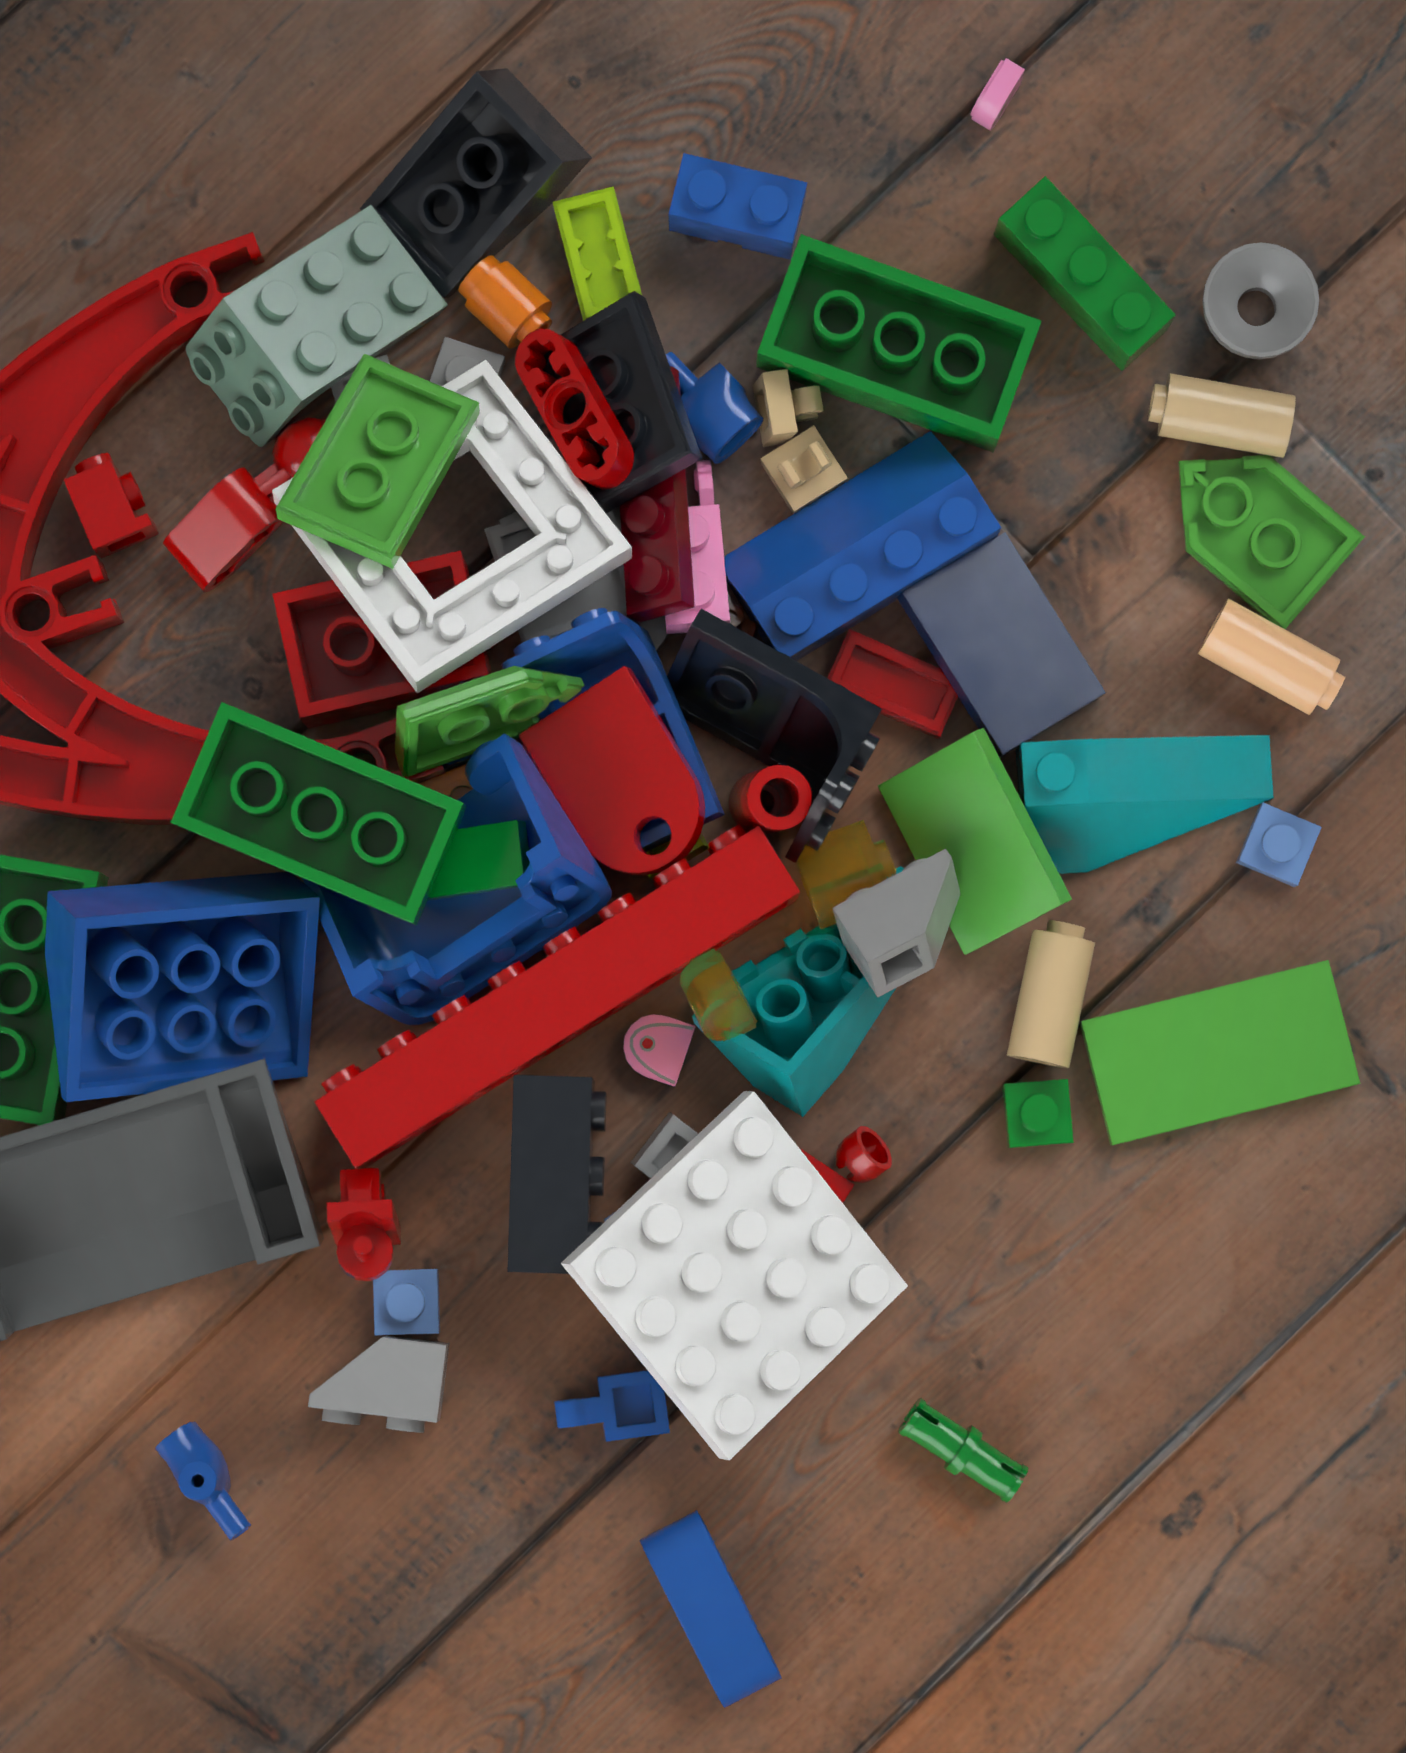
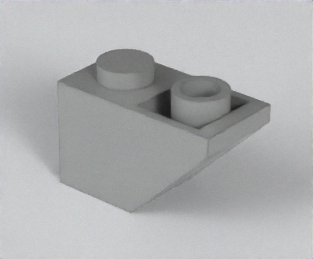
M946 849L927 859L923 858L913 861L902 872L871 888H864L854 892L846 901L832 908L843 945L877 997L926 973L936 965L961 894L953 860Z
M386 1335L310 1393L308 1407L323 1409L322 1421L360 1425L361 1414L386 1416L387 1429L424 1433L426 1421L437 1423L441 1418L450 1343Z

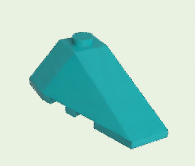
M1270 735L1104 738L1021 742L1015 750L1018 795L1059 874L1090 872L1274 798Z
M899 866L866 888H871L902 872L904 868ZM835 916L806 934L801 928L783 939L785 947L755 965L752 960H749L733 970L692 1015L694 1024L755 1088L802 1117L843 1072L895 991L893 989L880 997L876 996L843 945Z

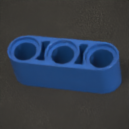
M697 1510L640 1539L644 1552L724 1708L782 1679L729 1570Z

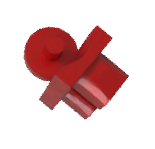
M379 1168L340 1170L341 1202L327 1203V1223L337 1246L336 1253L339 1265L346 1275L355 1280L370 1281L378 1279L387 1272L392 1264L394 1255L392 1245H401V1227L392 1199H386V1189L384 1184H381Z

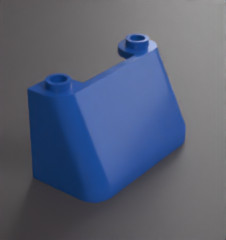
M505 733L495 740H490L480 745L465 766V775L473 789L458 799L467 806L458 829L513 820L526 821L529 851L526 852V855L529 859V866L515 880L518 887L429 900L416 926L302 878L305 885L320 896L319 919L352 996L403 1024L420 1025L433 1021L432 1014L463 995L466 998H470L488 986L487 981L491 977L518 961L524 962L542 950L546 943L596 914L606 906L611 898L612 890L602 869L588 850L523 746Z

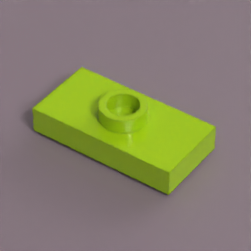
M614 186L552 202L582 320H586L633 291L642 295Z

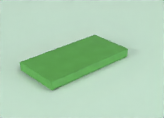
M1329 960L1079 1022L1111 1146L1361 1084Z

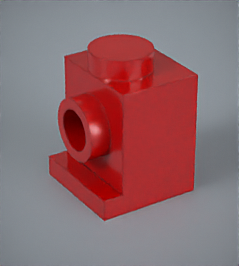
M101 453L81 461L74 467L77 474L63 479L92 549L101 559L159 534L154 521L148 513L140 516L137 515L136 510L146 507L142 493L131 471L120 475L110 453Z

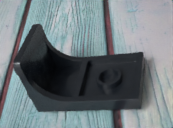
M701 608L684 638L667 678L685 720L768 766H790L798 770L806 778L812 793L811 807L807 816L801 821V827L785 856L788 860L797 863L806 846L815 851L819 850L836 819L834 816L826 813L827 809L838 814L855 787L860 776L850 771V768L852 766L862 772L876 748L880 738L870 733V730L882 709Z

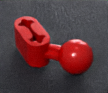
M307 417L288 425L276 439L272 451L273 464L255 478L252 477L245 467L233 471L217 483L166 536L163 545L204 593L216 588L235 573L283 523V521L277 519V505L274 503L272 490L294 477L324 425L325 419Z

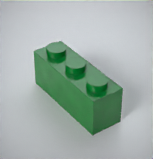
M1046 176L998 219L994 236L1121 371L1126 369L1170 327L1176 314Z

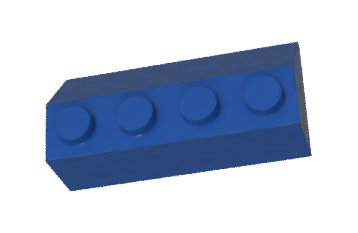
M929 431L725 555L726 582L749 619L756 623L758 633L764 643L798 661L896 601L899 594L996 538L1001 530V526L968 473L936 436Z

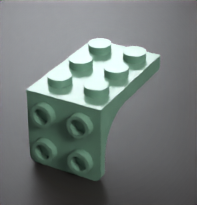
M370 205L224 297L186 345V354L197 378L204 384L209 385L226 406L234 426L242 434L249 436L257 446L263 447L272 441L282 428L308 404L352 373L364 354L375 358L439 316L448 304L376 210Z

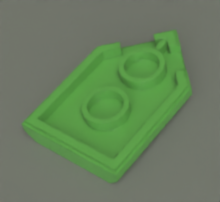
M1270 455L1178 462L1185 551L1262 617L1284 629L1289 626L1365 537Z
M512 666L398 705L395 755L402 776L409 777L472 755L480 745L490 740H495L504 733L514 740L520 738L519 734L540 721L537 715L544 711L551 701L559 699L560 702L566 703L579 693L581 688L585 686L582 679L557 672Z

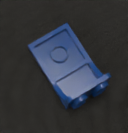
M598 608L576 617L571 622L573 629L552 639L547 635H543L521 643L513 650L515 656L502 663L503 669L518 666L562 673L582 679L585 686L581 688V691L566 703L560 702L559 699L551 701L548 707L539 714L542 719L623 666L631 668L701 785L705 799L704 825L725 815L651 636L646 629L618 611L608 612L606 608ZM663 819L649 821L643 827L640 834L641 846L645 852L671 840V829Z

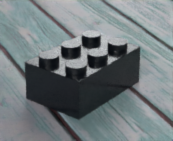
M514 1075L507 1272L569 1274L561 1262L603 1224V1222L591 1221V1196H604L605 1157L593 1156V1131H606L607 1093L605 1091H594L595 1081L592 1077Z

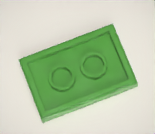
M364 354L276 507L277 519L393 569L479 416V402Z
M984 728L966 735L878 785L915 860L927 859L944 849L951 855L961 894L949 926L964 955L978 950L1072 900Z

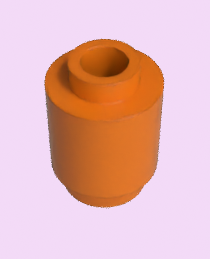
M493 255L487 256L466 275L459 286L458 292L466 299L465 307L509 349L518 346L529 333L537 329H549L552 324V319L548 316L552 302L509 261L501 263Z

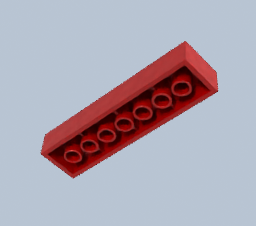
M741 824L731 828L708 844L709 848L707 850L711 856L691 867L686 858L671 865L653 878V884L656 888L653 892L638 901L634 899L631 892L623 895L601 909L598 915L602 923L582 936L576 927L563 932L543 946L548 957L526 970L521 961L510 965L487 981L493 991L472 1004L465 995L455 999L432 1014L433 1019L437 1023L432 1029L419 1037H416L414 1032L408 1029L377 1048L376 1050L382 1059L362 1071L359 1066L352 1064L322 1082L321 1085L327 1094L314 1102L356 1169L368 1168L513 1078L514 1075L521 1073L796 902L800 890L760 826H757L748 833L744 831Z

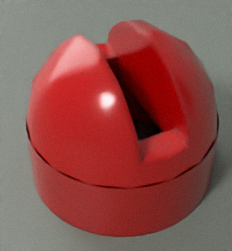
M860 1126L846 1136L838 1145L836 1166L838 1169L847 1166L850 1170V1173L847 1175L849 1181L865 1183L876 1179L892 1166V1157L887 1145L875 1131L869 1127Z

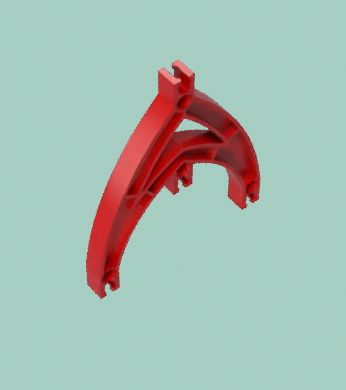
M253 232L177 258L112 291L63 322L0 370V694L36 723L68 744L67 747H59L0 735L1 805L90 821L139 825H175L171 823V820L209 730L168 719L123 700L86 679L57 658L50 650L124 623L116 599L108 598L100 601L101 608L67 616L66 609L60 600L63 593L92 580L98 584L109 581L105 566L96 555L31 578L30 574L42 530L64 481L63 479L67 476L75 459L100 422L142 376L169 353L192 338L220 301L233 292L222 293L216 281V277L219 274L251 260L254 266L265 262ZM198 281L207 285V296L198 306L186 308L176 303L177 291L187 282ZM36 600L47 602L50 608V616L47 623L35 631L23 630L19 618L25 605ZM396 718L347 736L317 739L315 741L351 756L357 753L369 754L375 758L377 767L391 772L389 763L383 754V748L395 742ZM443 765L409 777L404 776L403 778L419 784L446 772ZM400 770L391 772L403 777Z

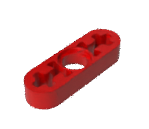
M537 329L529 333L518 346L515 355V367L568 466L576 477L599 489H611L620 485L632 470L634 463L633 447L578 348L572 341L550 329ZM549 350L553 351L549 356L550 364L555 373L563 377L558 380L542 370L547 365L544 355ZM583 393L586 406L582 416L572 424H565L563 409L566 402L573 395ZM590 437L607 448L602 453L605 463L600 468L595 466L600 461L595 447L586 441Z

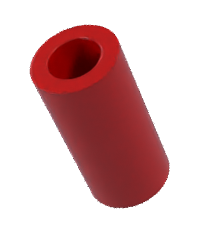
M786 765L769 766L744 775L734 784L729 796V810L736 824H741L747 832L757 826H760L764 834L790 829L798 825L807 816L812 802L811 788L806 778L798 770ZM761 791L765 792L771 799V808L768 812L765 811L761 804Z

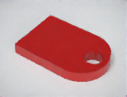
M623 666L519 734L524 746L593 857L604 865L634 875L659 873L686 857L698 841L705 819V799L701 785L631 668ZM663 819L671 829L670 844L663 852L649 855L641 846V831L649 821Z

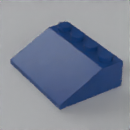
M289 872L48 891L45 959L61 1097L64 1101L73 1102L146 1094L264 1058L272 1080L308 1077L320 896Z

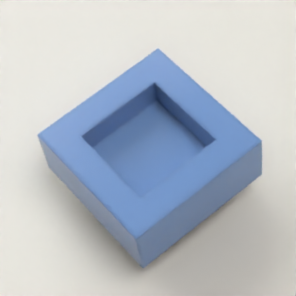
M1263 802L1258 807L1236 863L1296 887L1299 884L1322 827Z
M439 1269L387 1270L385 1274L373 1280L374 1335L440 1333Z

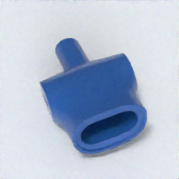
M673 352L667 353L666 357L669 365L679 370L680 396L699 450L715 464L725 461L758 430L764 418L750 402L744 387L720 362L698 379Z
M195 1421L181 1426L156 1446L155 1450L168 1464L181 1492L187 1498L205 1505L230 1541L251 1527L247 1518L228 1494L231 1480L222 1451Z

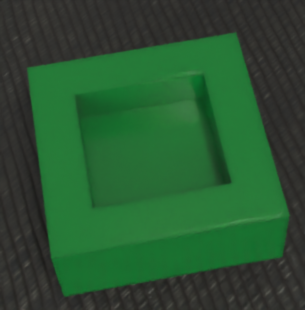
M1068 1079L1003 1084L1008 1148L1074 1143Z

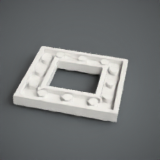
M484 360L442 386L479 402L480 414L455 459L471 451L535 534L534 538L441 596L433 599L401 556L392 569L292 525L417 693L632 559V546L579 478L573 474L565 460L487 360ZM293 478L272 490L276 505L280 502Z

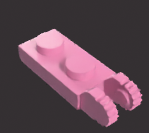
M710 460L696 462L694 486L698 492L699 506L688 507L695 607L665 615L666 634L687 633L701 608L730 623L719 504L714 505Z

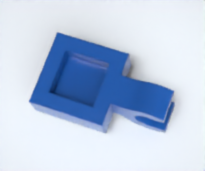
M648 1370L597 1376L599 1396L554 1401L558 1428L603 1422L606 1442L670 1433L665 1391Z

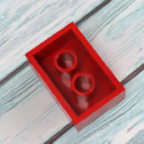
M461 550L406 563L433 599L470 578L468 566ZM333 580L272 594L299 718L309 729L397 709L398 705L491 674L488 655L485 650L417 693Z

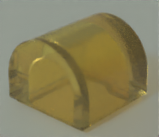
M713 948L693 959L683 969L680 975V985L707 1038L715 1041H725L745 1034L757 1027L755 1024L757 1022L756 1017L735 975L720 951L716 952Z

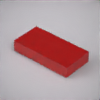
M851 629L848 630L828 675L829 680L882 709L881 715L936 739H940L958 698V695L940 668Z

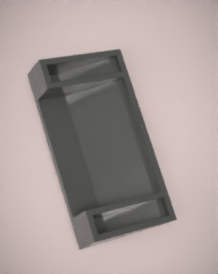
M265 1058L0 1137V1341L7 1340L15 1331L256 1260L258 1265L320 1246L324 1239L307 1179Z

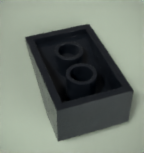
M507 68L476 71L366 200L360 210L362 211L372 205L443 298H448L459 289L466 275L481 260L490 255L495 256L547 209L592 157Z

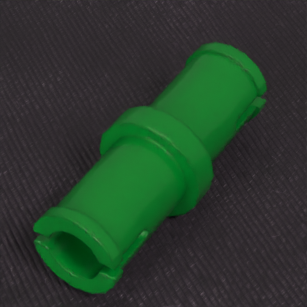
M919 1398L904 1418L907 1423L903 1422L898 1430V1433L902 1436H907L944 1460V1469L953 1475H957L961 1471L998 1495L1006 1503L1012 1499L1023 1483V1480L1019 1478H1024L1028 1473L1029 1468L1027 1466L1019 1464L982 1440V1431L972 1425L965 1429L928 1405L922 1398Z

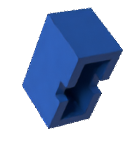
M683 153L669 210V231L718 242V240L742 245L743 249L791 260L806 199L807 182Z

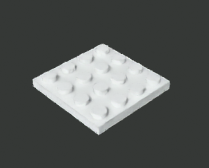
M743 1091L561 1262L567 1272L718 1458L724 1460H731L908 1287L754 1091Z

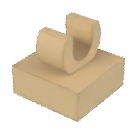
M787 369L763 372L753 384L756 409L764 418L760 426L763 447L782 445L788 442L798 432L796 422L817 419L818 413L824 411L820 386L791 390Z
M814 425L760 458L761 465L792 514L848 480V477Z

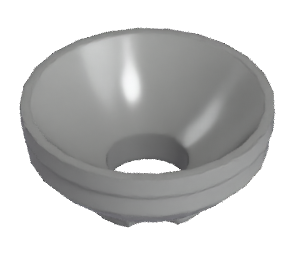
M1262 242L1246 244L1231 250L1211 270L1203 292L1204 318L1216 340L1230 352L1244 358H1274L1289 352L1300 344L1312 329L1319 306L1317 283L1305 262L1292 251L1276 244ZM1260 291L1269 296L1274 305V316L1271 321L1261 326H1252L1240 317L1237 308L1238 300L1245 293Z

